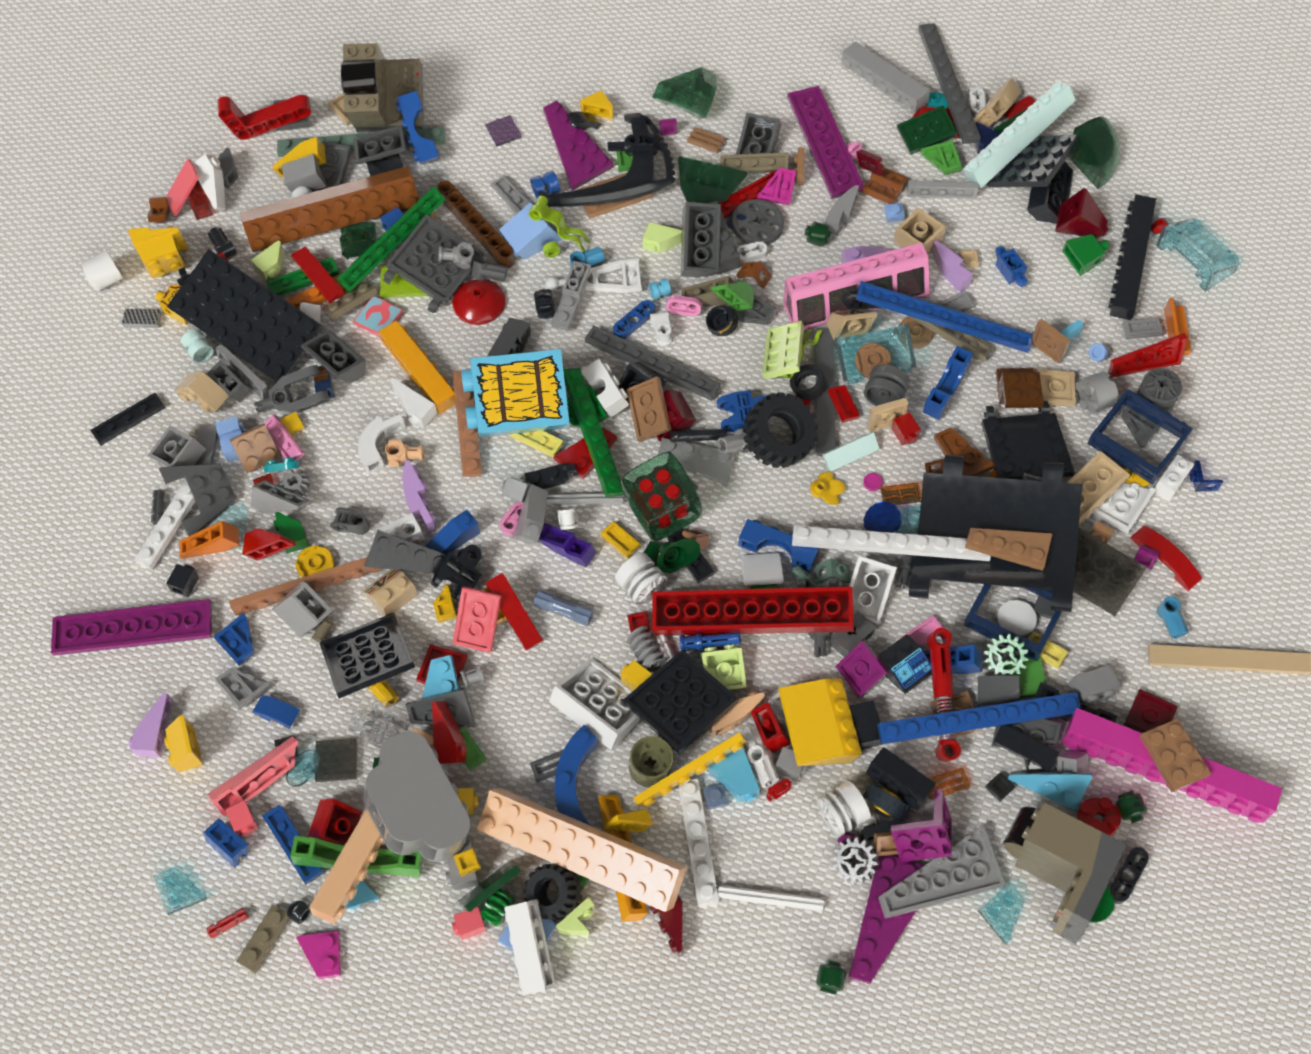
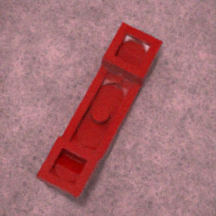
M1143 526L1130 537L1139 547L1142 545L1158 551V559L1175 574L1174 579L1187 591L1191 590L1202 580L1201 575L1190 560L1173 543L1153 529Z

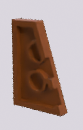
M948 428L934 435V440L944 455L965 456L963 475L978 476L994 469L992 461L984 458L978 449L972 448L968 441L954 429Z

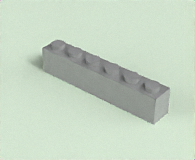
M855 41L842 51V65L903 104L906 108L916 113L929 102L930 89Z

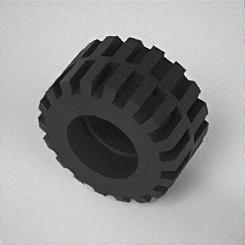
M556 864L538 866L535 868V872H530L528 875L530 879L524 883L527 885V888L523 889V894H526L524 901L538 900L541 919H564L574 910L573 908L580 905L578 900L582 899L583 895L580 894V890H583V887L578 882L581 880L578 876H575V872ZM553 879L559 886V897L554 904L547 897V888Z

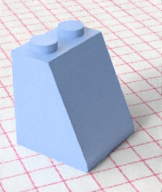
M531 202L499 229L503 234L502 238L511 245L514 255L516 257L520 256L524 260L542 251L545 244L552 241L558 243L562 240L551 222L545 221L542 218L539 221H534L529 217L528 213L531 207L534 206Z

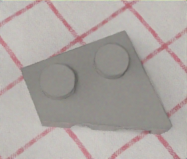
M232 667L215 678V682L239 710L271 689L269 682L259 681L255 679V676L243 674L240 670Z

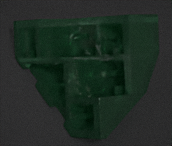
M700 67L658 82L651 98L664 105L672 104L698 119L706 118L717 89L716 74Z
M682 156L678 158L681 191L687 202L711 203L717 201L720 204L731 196L748 174L746 171Z

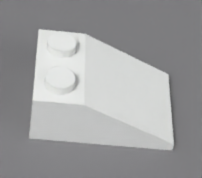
M862 556L858 557L849 586L853 587L854 614L859 611L869 621L877 624L880 623L897 575V567Z

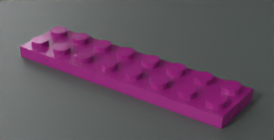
M819 85L787 93L788 101L831 199L842 196L855 185L859 186L858 192L862 191L864 184Z
M210 599L56 616L53 617L51 654L58 656L212 638V602Z

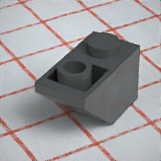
M227 147L219 155L218 160L223 170L224 187L229 189L237 180L238 174L231 150Z

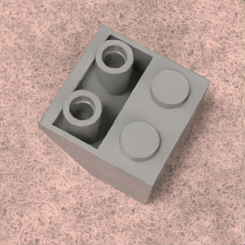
M301 581L272 608L299 637L318 625L332 611L306 582Z

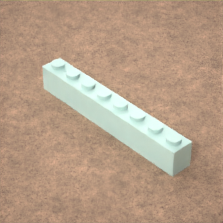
M1061 82L1053 84L1045 94L1041 95L1033 105L1029 106L1021 116L1017 117L1009 127L1005 128L997 138L993 139L985 149L981 150L962 169L968 182L978 183V188H982L1076 101L1070 85Z

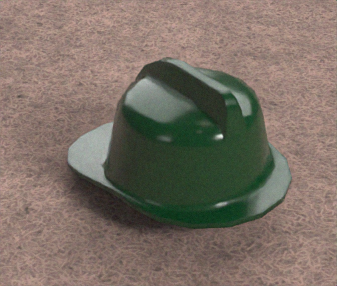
M692 538L664 543L657 554L658 568L664 573H673L691 564L700 555L699 543Z

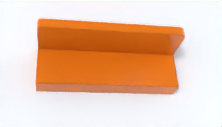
M1169 298L1164 308L1168 338L1185 333L1187 341L1183 355H1190L1191 345L1184 306H1175L1174 299Z

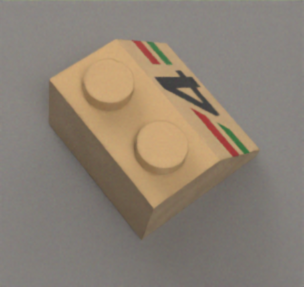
M868 309L832 312L826 324L833 341L866 336L877 317V312Z
M390 569L363 590L384 616L395 613L418 595L414 584L402 571Z

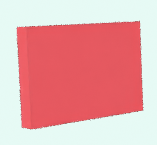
M463 586L452 644L491 653L502 595Z

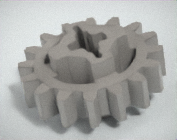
M851 837L847 838V844L844 841L840 842L841 848L834 849L838 855L832 857L833 860L837 861L833 868H839L840 870L837 875L843 874V881L846 882L851 879L852 884H856L857 879L860 884L865 882V878L867 880L872 879L870 873H877L874 866L880 863L874 858L879 854L872 852L875 846L868 847L867 839L861 843L860 837H856L854 842ZM852 846L850 853L844 855L846 849ZM862 849L867 853L868 857L865 856ZM856 857L857 860H860L862 862L856 864L855 861H852L850 859ZM867 866V870L859 875L861 868Z

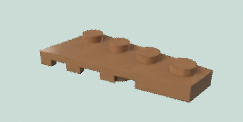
M970 528L965 548L1043 571L1052 534Z

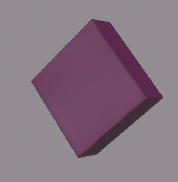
M676 118L659 120L661 136L677 134Z
M1140 545L1133 563L1152 570L1159 552Z

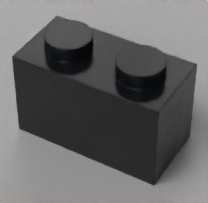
M874 700L850 705L861 750L880 746L881 742L877 727L880 720Z

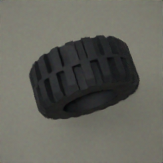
M779 392L776 395H768L750 409L744 420L743 433H746L743 438L745 443L749 444L748 450L750 452L753 451L754 457L757 460H763L762 463L767 466L772 464L773 468H779L780 466L786 468L806 457L815 447V441L818 439V433L816 432L818 430V423H815V414H811V408L808 404L805 406L802 403V399L799 397L795 399L793 394L788 393L785 396V393ZM770 416L779 417L788 423L793 433L791 445L782 444L773 438L768 428Z

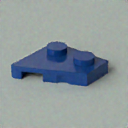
M244 613L213 637L238 666L255 654L248 619Z

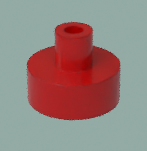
M1165 218L1158 219L1151 225L1152 233L1154 235L1160 233L1161 236L1167 235L1168 231L1166 228L1169 226V223Z

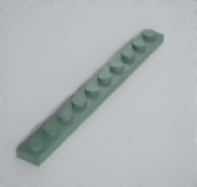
M444 127L416 129L422 138L433 140L435 145L446 144ZM405 130L406 135H410L408 130ZM370 133L320 136L317 138L323 142L351 146L352 151H355L353 138ZM315 137L277 140L278 157H284L299 143Z

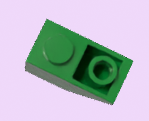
M276 512V520L273 521L276 532L279 531L281 536L296 542V546L285 550L286 553L309 547L301 522Z

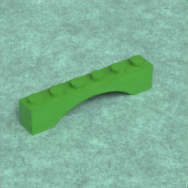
M294 836L290 857L294 865L332 868L345 846L318 838ZM378 849L376 860L374 863H370L367 868L370 873L420 878L423 857L418 851L410 855H398L389 849Z

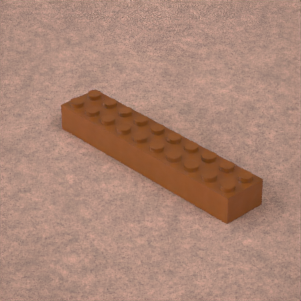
M409 166L246 210L240 212V216L252 252L268 248L278 240L281 244L381 217L396 207L401 211L413 206L419 198Z

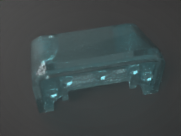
M1195 218L1167 225L1163 228L1156 244L1161 251L1168 247L1170 252L1176 249L1197 269L1195 275L1197 277L1200 276L1202 279L1199 287L1205 292L1235 273L1239 267L1238 256L1232 253Z
M908 323L886 330L856 336L852 335L848 339L844 336L834 339L843 382H847V385L856 384L859 379L867 378L857 371L855 355L863 345L868 343H878L884 348L886 347L891 355V366L901 369L906 374L913 372L912 369L917 367Z

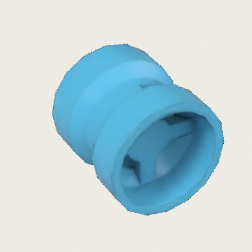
M666 278L660 279L657 283L651 282L648 284L653 300L659 299L662 295H671L670 285Z

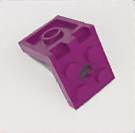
M943 789L934 790V820L891 825V833L901 862L952 856V819ZM913 840H920L921 842L915 843Z

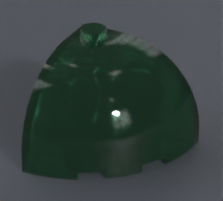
M1096 117L1075 127L1073 135H1077L1079 141L1068 155V158L1097 189L1104 186L1112 178L1120 157L1118 135L1106 117Z

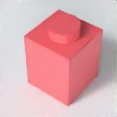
M245 800L225 810L234 832L240 837L248 836L255 829L259 828L250 806Z
M478 906L471 912L466 910L453 915L455 922L451 924L455 936L459 935L462 940L486 932Z

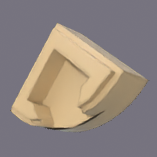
M977 250L959 251L958 255L964 260V264L979 268Z

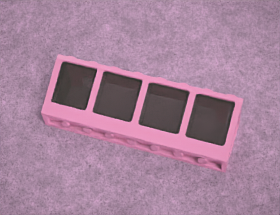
M922 242L786 278L783 305L790 322L802 321L804 330L826 324L832 312L850 310L842 302L843 295L848 291H858L861 281L898 293L903 292L917 299L929 296L928 255ZM869 308L868 310L875 311L882 308Z

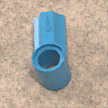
M596 247L583 253L580 251L573 252L570 255V269L574 261L591 266L604 262L605 257L602 249Z
M1172 596L1162 601L1157 607V614L1164 620L1171 639H1176L1187 635L1189 631L1180 612L1181 604L1177 598ZM1166 606H1169L1172 611L1168 610Z

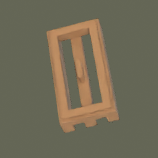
M696 127L693 128V132L691 131L690 137L688 136L687 143L717 154L725 142L724 137Z

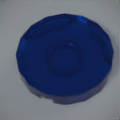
M878 502L866 511L863 519L866 531L897 532L902 523V514L891 502Z

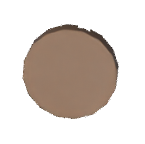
M910 317L904 318L897 327L899 342L910 349L926 347L933 337V331Z
M878 343L863 345L855 355L857 371L869 378L875 366L891 365L889 350Z

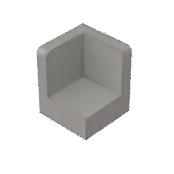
M1068 750L1057 756L1058 774L1064 772L1086 774V772H1089L1087 752Z

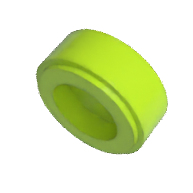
M552 241L545 244L542 251L545 257L553 258L560 253L561 248L557 242Z

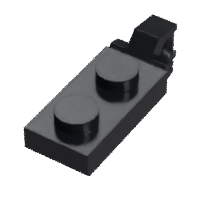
M559 464L525 473V479L539 488L547 489L565 484L569 477L578 475L575 464Z

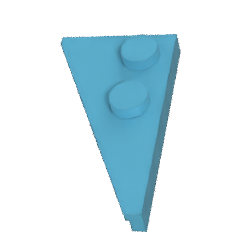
M1017 772L1015 774L1010 773L1008 780L1076 811L1093 774L1090 772H1086V774H1071V772H1064L1062 774L1056 772L1025 774V772Z

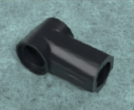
M214 227L210 229L208 236L214 245L217 255L223 253L226 259L237 254L233 243L227 239L222 228Z

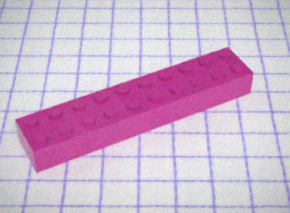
M1076 708L1067 723L1061 744H1064L1070 750L1087 752L1088 757L1102 759L1108 765L1122 767L1131 774H1140L1151 782H1160L1169 788L1139 737L1142 733ZM1201 756L1211 775L1180 789L1189 797L1203 799L1209 805L1220 806L1232 814L1246 816L1252 822L1263 823L1276 812L1283 788Z

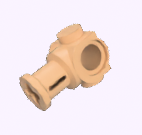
M392 439L389 440L385 447L388 465L391 467L402 466L408 459L419 460L420 462L424 460L423 445L408 447V444H403L401 440Z

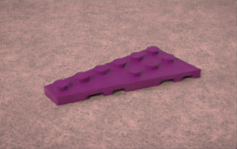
M557 100L543 107V112L555 141L562 166L566 172L571 191L614 168L613 162L583 129H576L570 124L571 120L567 117L568 112Z
M890 855L878 856L877 861L880 863L876 865L877 873L873 876L848 978L867 984L871 983L916 912L913 911L885 919L878 897L925 865L911 861L901 862L900 858Z

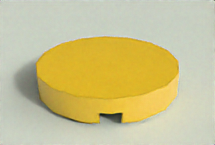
M313 545L299 553L295 566L302 578L334 568L335 561L332 553L327 548Z

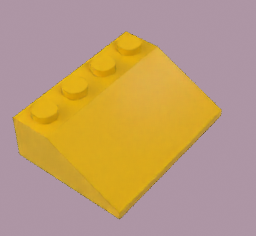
M842 678L821 679L778 689L797 766L850 764L862 755Z

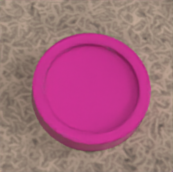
M869 473L864 477L863 485L869 491H877L882 486V478L876 473Z

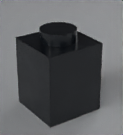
M176 564L166 585L171 592L189 597L199 576L192 566Z

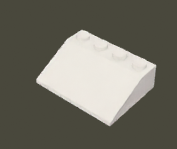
M592 658L556 684L549 700L552 705L579 726L585 725L597 740L610 750L617 746L641 720L623 702V699L634 690Z

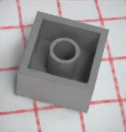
M169 426L147 456L162 467L190 466L196 464L206 448L191 436Z

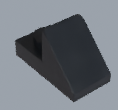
M876 809L874 816L878 825L873 823L864 826L861 830L860 838L862 841L865 839L868 842L873 841L874 833L891 832V825L904 823Z

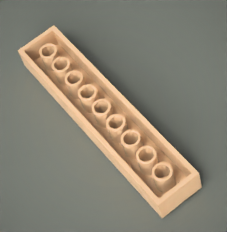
M502 788L489 791L477 828L478 831L664 912L674 908L687 866Z

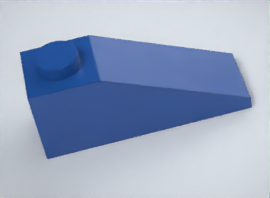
M467 509L451 519L425 546L448 554L480 534L478 522Z
M975 645L950 647L952 674L982 672L983 654ZM924 650L930 660V650Z

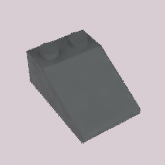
M746 112L736 155L773 153L782 125L780 120Z

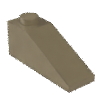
M725 276L682 288L681 296L697 298L701 301L702 305L707 306L727 305L728 303L711 291V287L735 282L730 276Z

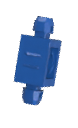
M1003 246L996 247L997 261L995 266L1008 284L1015 282L1020 287L1026 286L1028 279L1025 274L1028 267L1015 249L1007 251Z

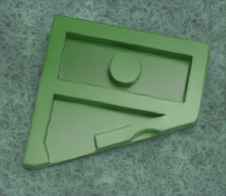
M953 140L921 149V155L945 175L962 170Z

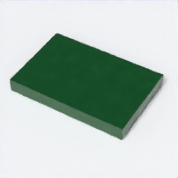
M944 105L897 124V130L910 155L921 151L922 148L936 145L955 137L958 133Z
M508 861L458 900V902L465 910L471 912L518 875L520 869L516 864Z

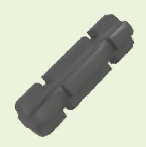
M160 489L154 490L152 495L154 498L152 499L151 511L153 514L151 515L153 525H156L163 515L164 501L162 500L164 499V492Z

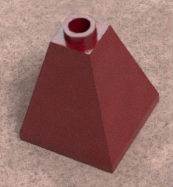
M1083 188L1061 204L1055 231L1078 236L1093 235L1095 238H1098L1107 233L1108 221L1088 190Z

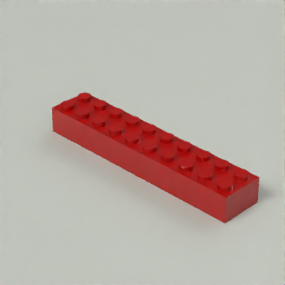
M853 587L653 592L652 631L655 636L661 634L666 636L696 635L697 633L714 635L740 632V634L854 632Z

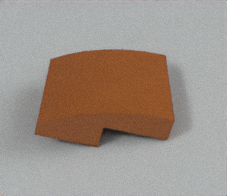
M883 167L881 169L884 170V174L879 176L871 173V177L864 185L862 193L885 203L894 204L909 178Z

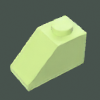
M649 222L643 236V249L661 253L680 245L682 242V230Z
M279 240L251 259L254 270L265 281L276 278L282 272L284 250Z

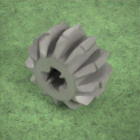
M291 469L289 474L284 472V478H279V487L306 497L305 493H310L311 481L308 475L300 470L295 473Z

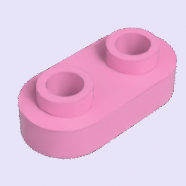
M671 295L666 301V309L673 314L697 316L701 312L702 303L694 297Z
M516 502L501 519L500 528L503 534L508 536L514 534L520 516L518 513L521 512L524 502Z

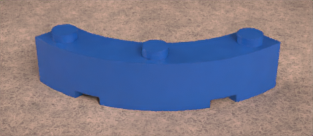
M583 725L568 741L559 758L554 790L556 807L559 813L590 825L578 805L576 786L579 771L586 759L598 747V741L590 730Z

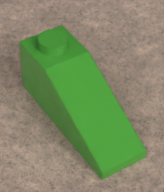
M746 281L711 287V291L736 311L753 308L754 288Z

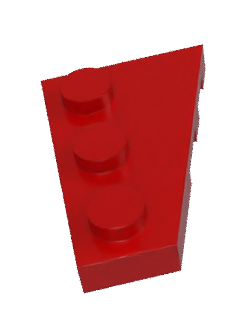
M602 427L610 449L617 441V436ZM584 438L554 456V461L559 464H575L578 476L582 479L594 468Z

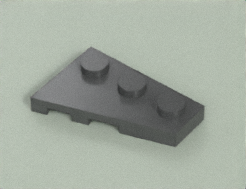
M465 687L406 703L411 724L433 725L432 702L445 701L457 725L476 727Z

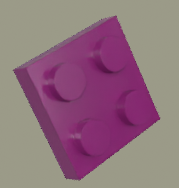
M865 640L861 641L835 666L859 698L864 697L890 672Z

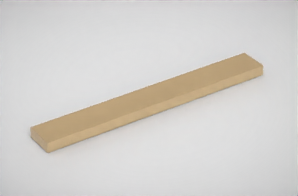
M1149 644L1148 646L1149 665L1311 675V653Z

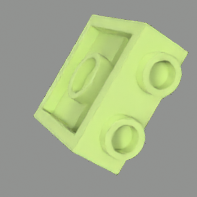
M736 644L725 645V650L718 651L716 647L704 648L705 652L701 653L702 667L728 690L747 688L742 648H736Z

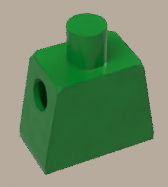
M1087 235L1067 240L1062 252L1079 276H1082L1101 264L1105 251L1109 249V244L1106 240L1098 242L1093 235Z

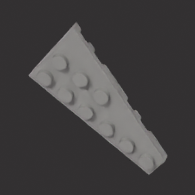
M981 826L952 846V856L933 859L878 897L885 919L1004 888L1006 884L985 826Z

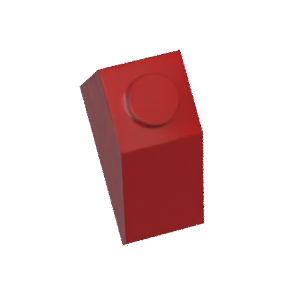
M769 702L750 711L764 745L772 753L790 745L786 732Z

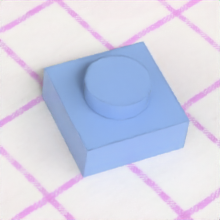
M902 203L885 204L884 211L887 223L904 221L905 214Z

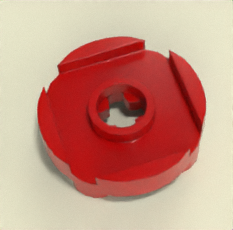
M1090 798L1080 804L1077 814L1078 820L1109 836H1113L1121 824V815L1109 798ZM1096 815H1100L1103 817L1102 821H1100L1099 819H1095L1094 817Z

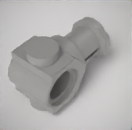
M462 242L453 248L439 246L438 262L449 260L462 269H469L471 267L474 249L469 242Z

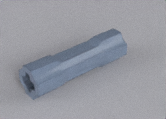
M541 589L538 590L533 602L535 607L552 611L587 627L590 625L594 615V610L571 603Z

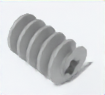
M641 626L631 632L626 641L630 645L631 650L634 651L635 657L638 658L639 664H642L645 669L651 671L662 666L666 659H659L663 653L661 651L656 652L659 648L658 645L651 646L655 643V640L653 638L648 639L651 633H644L648 628L647 626Z

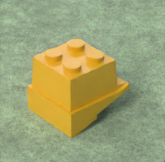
M169 226L164 229L152 230L146 227L128 230L131 241L151 278L162 277L164 274L186 267L181 251L189 249L178 227L173 228V226Z

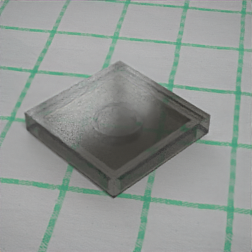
M356 738L316 741L315 782L357 779L358 740Z

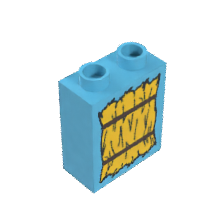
M561 349L470 358L471 369L461 370L464 392L474 391L475 406L465 407L468 429L478 428L480 438L569 428Z

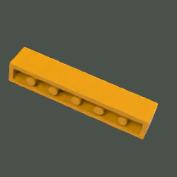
M396 320L378 331L381 342L424 396L435 404L439 415L455 406L454 387H450L447 384L448 381L444 374L438 373L435 363L433 361L430 362L426 352L418 348L415 338L409 337V333L404 325L401 326Z

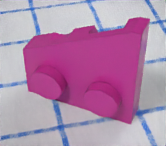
M779 167L764 189L758 194L757 199L789 206L796 171Z
M339 931L297 936V941L319 979L341 976Z

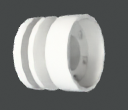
M643 552L634 555L619 568L615 575V581L623 590H628V596L632 598L635 604L641 605L652 599L653 592H660L667 582V577L658 567H654V562Z
M846 781L836 787V796L832 792H827L825 796L817 798V805L823 820L837 837L843 836L845 831L850 832L852 830L851 822L856 826H860L871 819L869 808L863 796L850 781Z

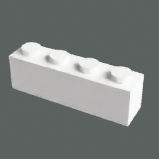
M538 900L505 907V919L510 931V943L513 946L514 963L518 970L519 986L522 989V994L527 995L556 987Z

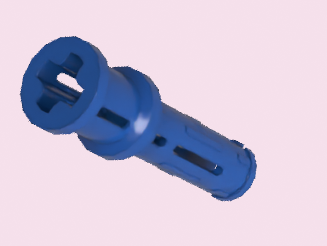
M740 632L714 635H703L701 633H697L694 636L680 635V649H683L685 652L694 649L702 651L705 647L741 644Z

